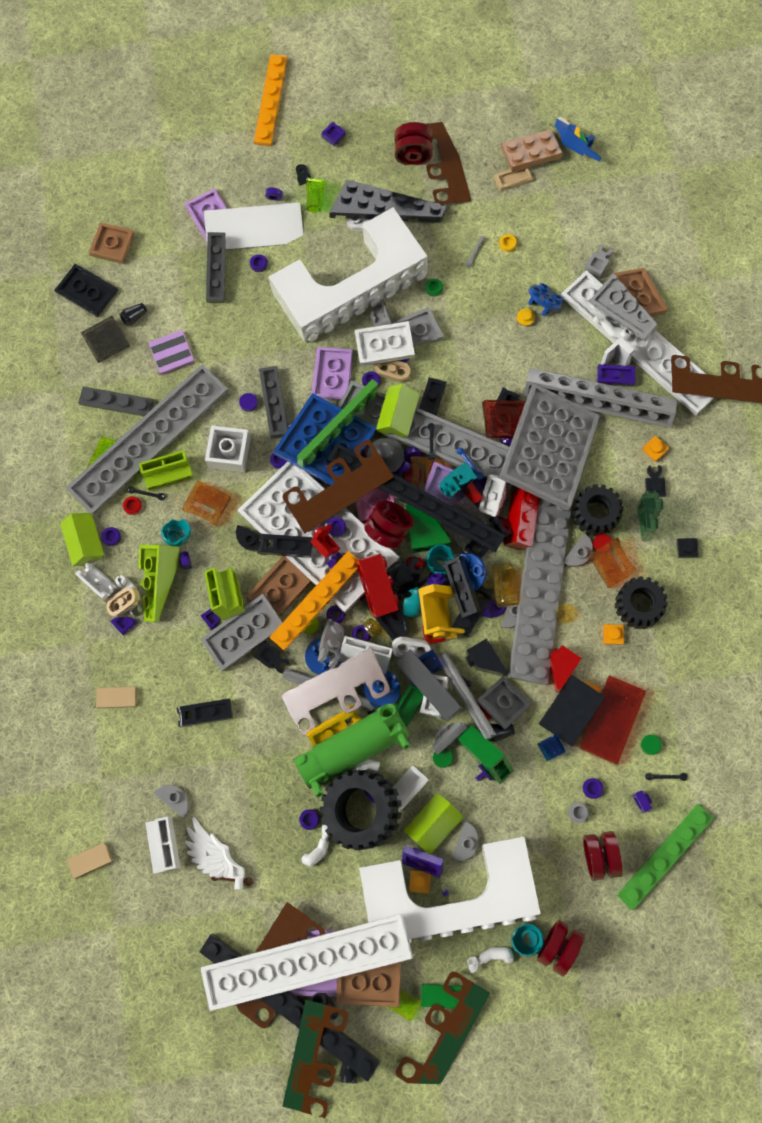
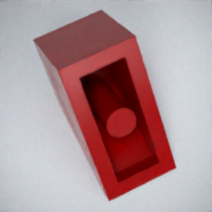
M563 645L559 649L555 648L549 656L552 659L550 670L554 690L559 693L582 659Z

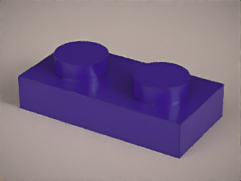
M598 364L597 383L634 386L635 366Z
M405 846L402 852V864L433 876L441 877L444 859L409 846Z

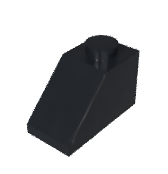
M487 638L466 650L467 656L465 660L470 667L474 666L478 671L501 677L507 675V670Z

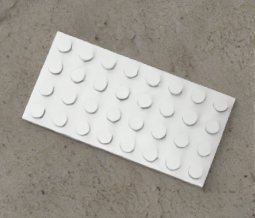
M289 462L279 469L237 510L261 534L312 538L314 537V531L318 527L327 526L330 519L339 517L346 523V533L339 538L328 535L340 547L338 552L343 556L347 551L358 559L378 553L385 557L387 562L386 569L392 567L399 560V556L390 548L381 546L373 541L365 532L364 524L346 508L304 534L282 496L286 491L297 486L305 498L309 500L323 491L324 488L306 471ZM291 492L288 495V501L291 504L299 502L300 495L297 492ZM314 545L312 546L311 558L285 556L315 585L331 570L326 563L332 556L325 558ZM358 571L332 599L344 613L365 594Z

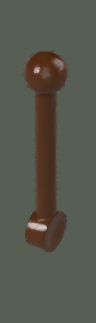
M211 877L213 881H217L219 879L235 882V879H229L224 877ZM248 877L243 879V883L250 886L253 880Z

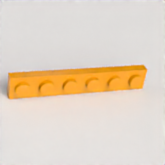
M270 54L254 145H272L287 56Z
M347 551L269 638L286 651L358 571L355 560H358V558Z

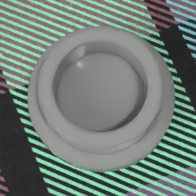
M578 802L570 806L568 814L573 822L583 823L589 817V810L585 804Z

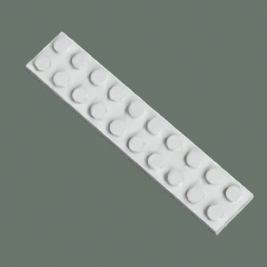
M586 270L561 293V297L612 343H615L618 339L610 337L602 328V324L594 322V317L598 316L600 310L591 305L589 300L603 284ZM605 314L606 320L610 321L614 327L625 328ZM657 331L647 341H644L634 333H632L629 339L625 340L635 349L631 359L695 416L715 398L672 392L671 357L672 355H685ZM678 358L675 360V365L678 368H685L686 361ZM690 361V372L705 374Z
M399 914L201 967V973L209 1010L212 1011L412 959L413 954L403 916Z

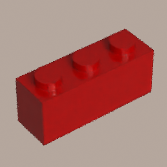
M523 489L512 491L508 519L513 533L510 537L505 536L504 546L516 550L532 547L539 497Z
M376 553L355 560L371 615L377 618L397 611L399 600L397 595L393 594L391 588L393 581L391 576L387 575L385 557Z

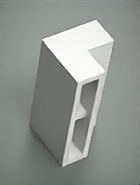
M345 636L338 661L345 662L372 648L382 672L386 674L392 648Z
M171 817L155 819V821L146 822L153 874L180 869L173 819Z

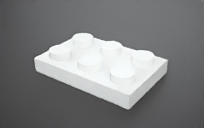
M409 321L355 330L360 366L415 358Z

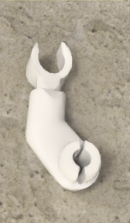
M599 311L598 316L594 317V322L602 324V328L610 337L617 339L622 337L624 340H627L632 335V332L626 328L614 327L610 321L606 320L603 311Z
M123 575L116 577L115 582L120 589L123 590L126 587L137 589L127 577ZM138 604L129 610L133 616H135L133 613L135 607H137L139 612H142V608Z
M322 825L323 835L319 840L318 847L310 854L302 856V863L308 867H313L327 853L330 842L328 839L332 836H328L325 832L327 829L326 825Z
M490 947L479 955L480 957L468 958L467 964L470 972L474 973L481 964H486L492 959L511 963L514 960V954L508 947Z

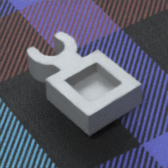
M604 244L599 246L598 254L593 252L584 268L585 271L587 270L598 277H601L609 264L607 258L612 253V248L608 252L602 251Z

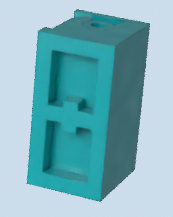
M467 462L447 474L438 483L440 491L450 499L462 487L465 488L472 483L477 476Z

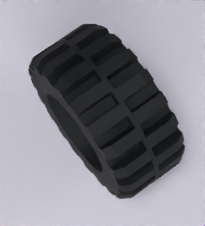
M354 770L342 773V776H337L333 779V784H328L325 788L328 793L321 798L324 805L320 807V813L324 815L321 823L327 826L325 832L328 836H333L332 841L336 844H342V847L346 849L365 850L381 846L385 840H389L393 836L392 832L396 831L399 826L397 820L401 819L402 813L399 812V807L402 804L401 800H397L396 796L399 793L397 789L391 787L393 783L390 780L384 779L383 775L373 771ZM357 790L367 791L373 797L376 804L375 819L369 828L363 830L352 826L346 815L347 801L351 794Z

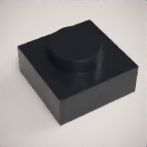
M697 538L677 539L678 558L699 557Z

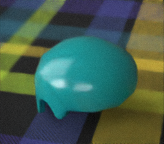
M171 519L161 529L162 540L170 546L179 547L184 545L191 535L190 524L185 519L180 521Z
M438 544L429 550L426 556V565L433 574H447L445 567L437 560L446 562L453 559L452 549L444 544Z
M419 587L409 590L412 596L404 599L403 614L407 617H419L422 615Z
M524 923L515 929L511 943L514 950L521 956L531 957L537 955L543 948L544 935L536 925ZM526 933L528 934L529 945L524 941Z

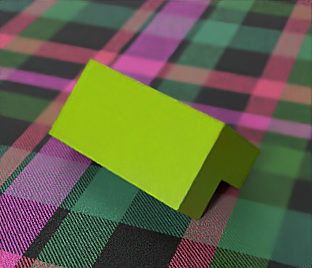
M403 383L388 387L376 430L383 434L393 433L400 438L407 437L420 393Z
M184 450L139 463L148 491L194 478L188 456Z
M71 513L60 523L72 566H81L88 561L99 560L104 556L91 513Z
M213 567L204 572L211 610L218 617L225 621L245 611L237 573L232 568L219 572Z
M436 793L403 831L425 852L432 854L463 819V815L450 802Z

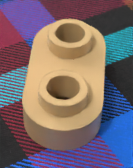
M397 360L375 364V372L380 377L394 381L405 382L411 374L409 365ZM386 366L387 370L383 371L381 367ZM403 371L405 374L401 376L398 372Z
M124 588L108 600L107 612L111 616H122L138 604L140 600L139 591L136 588Z

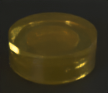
M568 604L559 605L556 611V620L562 624L570 623L575 616L573 607Z
M368 618L363 623L365 630L371 636L376 638L382 633L381 627L375 620Z

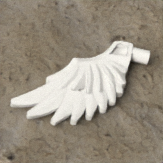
M193 817L192 821L195 832L189 827L186 829L193 842L185 841V844L192 850L187 851V854L196 857L192 858L191 861L200 864L197 866V869H204L203 874H209L210 877L235 879L234 889L243 890L244 867L236 864L231 858L229 846L222 844L213 833L209 835L197 819Z

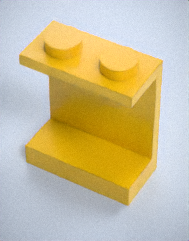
M431 584L418 589L425 635H431L433 638L446 637V640L458 638L457 635L465 633L464 629L451 628L448 599L455 597L452 587Z

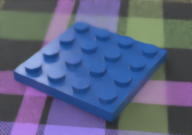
M312 393L275 448L274 454L332 485L335 482L327 471V465L331 463L328 461V457L335 445L338 443L354 452L355 447L366 440L371 441L377 431V427L354 415L352 422L348 426L344 425L341 428L340 434L328 442L329 444L325 450L319 451L314 461L302 468L297 464V455L342 410V408ZM367 445L361 447V449H360V454H361V455H362V453L364 452V450H365V448L367 447ZM334 465L332 472L339 476L344 473V469Z

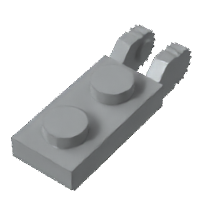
M329 618L324 625L318 650L320 651L318 661L323 663L327 656H329L328 666L333 669L338 663L345 627Z

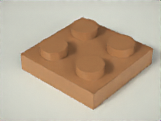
M100 222L89 254L92 257L124 264L135 233L131 229Z

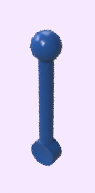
M458 448L457 454L465 459L476 473L477 479L482 480L484 474L477 470L464 453V449Z

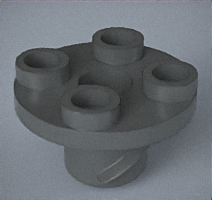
M382 438L373 442L390 472L395 473L404 462V451L401 445L389 438ZM370 446L367 450V458L370 457L372 454V449Z

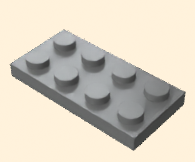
M261 594L246 605L244 612L227 619L201 638V641L221 671H225L269 639L274 631L283 623V620L265 594Z

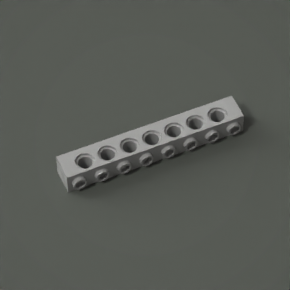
M533 368L529 370L523 395L528 397L530 388L535 383L588 410L669 428L672 426L677 406L676 399Z

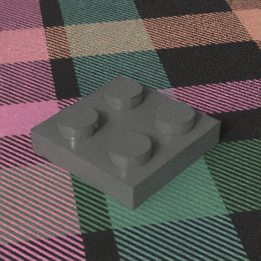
M504 676L476 701L504 730L531 705Z

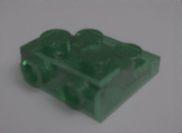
M656 491L645 492L637 504L642 542L650 541L658 529L657 517L660 515L661 510H663V500L659 499V493H656Z

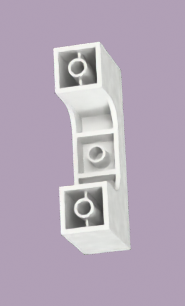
M394 207L362 224L364 243L376 260L367 268L333 286H322L316 283L300 259L269 276L273 295L304 343L316 340L318 335L323 332L328 333L332 331L337 324L346 323L353 315L358 316L362 314L369 306H376L383 298L392 297L399 289L408 288L415 280L420 281L428 274L427 255Z
M525 837L483 844L482 851L488 877L484 892L475 899L435 907H421L410 899L406 889L401 860L359 868L368 922L402 914L409 943H411L413 938L419 937L420 941L432 939V935L439 933L440 937L451 936L455 930H461V933L474 931L473 927L481 926V929L495 927L494 923L501 922L502 925L516 923L515 919L522 918V921L535 920L536 915L541 913Z

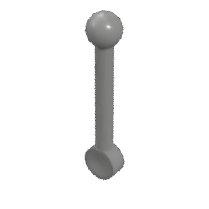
M480 236L470 259L465 263L466 267L472 266V261L485 238L484 236Z

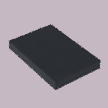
M74 264L54 291L98 318L117 293L118 288L81 266Z
M571 674L539 722V725L573 747L600 707L605 696Z

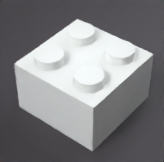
M211 426L205 456L208 468L245 473L251 443L249 431Z

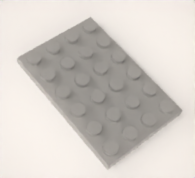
M534 383L530 388L499 479L568 511L571 508L600 415Z

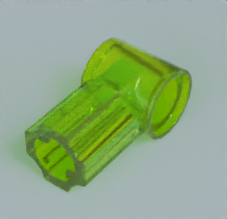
M307 178V211H321L323 194H325V178Z

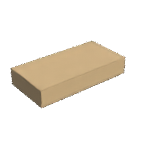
M529 168L512 172L510 169L494 175L499 191L533 181Z
M96 688V708L136 707L137 688Z
M102 843L67 859L73 879L113 862L106 843Z

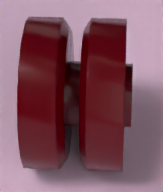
M408 122L397 127L394 132L395 159L403 165H423L429 162L433 157L431 128L420 122Z
M382 500L378 501L372 514L366 520L364 530L379 545L395 549L401 545L414 522L410 513L394 502Z
M613 831L602 832L600 842L595 834L584 835L583 848L591 880H604L605 870L610 878L622 877V859L615 833Z
M558 919L548 933L536 961L546 967L555 959L553 971L564 977L575 962L583 945L585 935L575 929L567 936L568 924Z

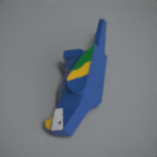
M557 118L554 126L561 136L563 145L581 156L585 154L597 161L601 160V157L591 149L595 136L585 135L579 127L570 124L566 118Z

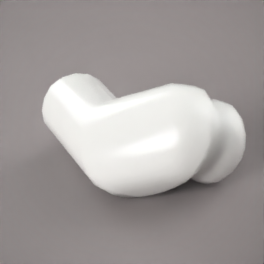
M368 759L352 768L351 771L370 769L378 772L380 762Z

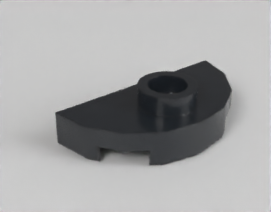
M237 525L236 539L241 547L248 551H258V547L261 544L259 541L260 534Z

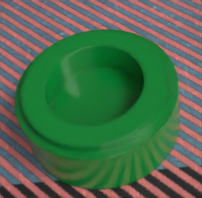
M429 279L425 284V291L429 296L436 297L442 293L443 284L439 279Z
M647 735L640 742L641 750L647 755H655L661 750V741L655 735Z
M445 748L438 755L436 752L433 753V762L437 767L446 768L452 763L453 756L449 749Z

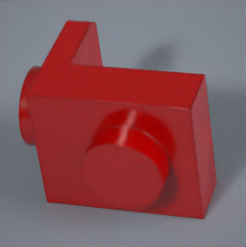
M331 525L318 527L310 541L325 558L337 554L340 550V547L328 535L333 528Z

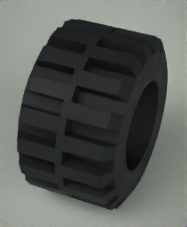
M594 484L593 488L588 486L585 491L582 490L579 493L573 506L572 517L575 518V525H580V531L584 529L586 530L585 534L589 535L591 532L596 537L598 534L610 533L616 528L622 517L623 506L621 505L623 502L622 499H618L619 494L617 492L613 493V488L606 489V485L602 484L601 487H598V484ZM593 502L603 504L608 510V516L605 518L593 517L589 514L587 505Z
M639 576L638 579H635V577L630 579L629 582L627 581L621 587L615 599L617 616L620 615L622 617L620 620L622 622L626 621L628 623L627 626H635L634 629H639L640 627L647 629L649 626L655 625L665 614V608L668 606L666 601L668 598L667 593L663 594L665 589L663 586L659 588L657 586L659 582L655 581L653 583L651 582L652 578L649 577L644 580L643 576ZM637 593L646 595L651 601V610L649 612L637 611L631 604V596Z

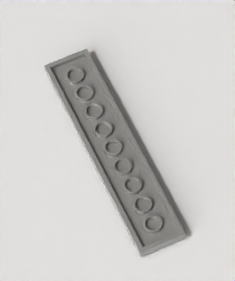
M201 364L73 480L66 489L93 516L141 472L139 463L155 459L225 395L228 389Z
M351 380L338 407L343 409L365 386ZM378 392L372 401L369 400L366 403L361 413L357 412L355 416L377 427L386 395ZM418 408L415 410L407 437L400 438L393 433L383 434L378 430L376 431L430 454V432L427 426L429 423H433L435 425V430L433 431V454L435 457L459 467L466 462L461 455L457 454V449L463 448L466 456L477 470L484 474L485 479L488 478L489 474L500 476L510 448Z
M542 498L539 499L533 545L526 549L508 678L548 685L551 662L549 656L553 649L571 508L567 511Z

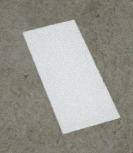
M300 202L204 211L206 239L208 238V232H226V249L287 244L303 236Z

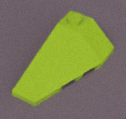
M139 545L138 566L139 570L144 569V580L140 581V585L146 590V595L142 598L144 621L158 622L180 559L179 547Z

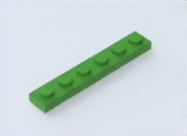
M372 379L297 455V464L302 468L306 464H311L316 458V454L319 451L325 450L329 444L328 442L340 434L341 428L344 425L348 426L357 412L361 413L366 403L369 400L372 401L378 394V383Z
M696 804L616 896L633 911L714 818L700 805Z

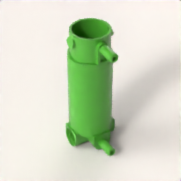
M393 704L383 705L376 709V712L315 744L311 750L294 758L301 777L307 787L313 789L316 797L323 796L321 784L334 779L384 750L401 744L405 750L410 747V743L407 740L409 732Z

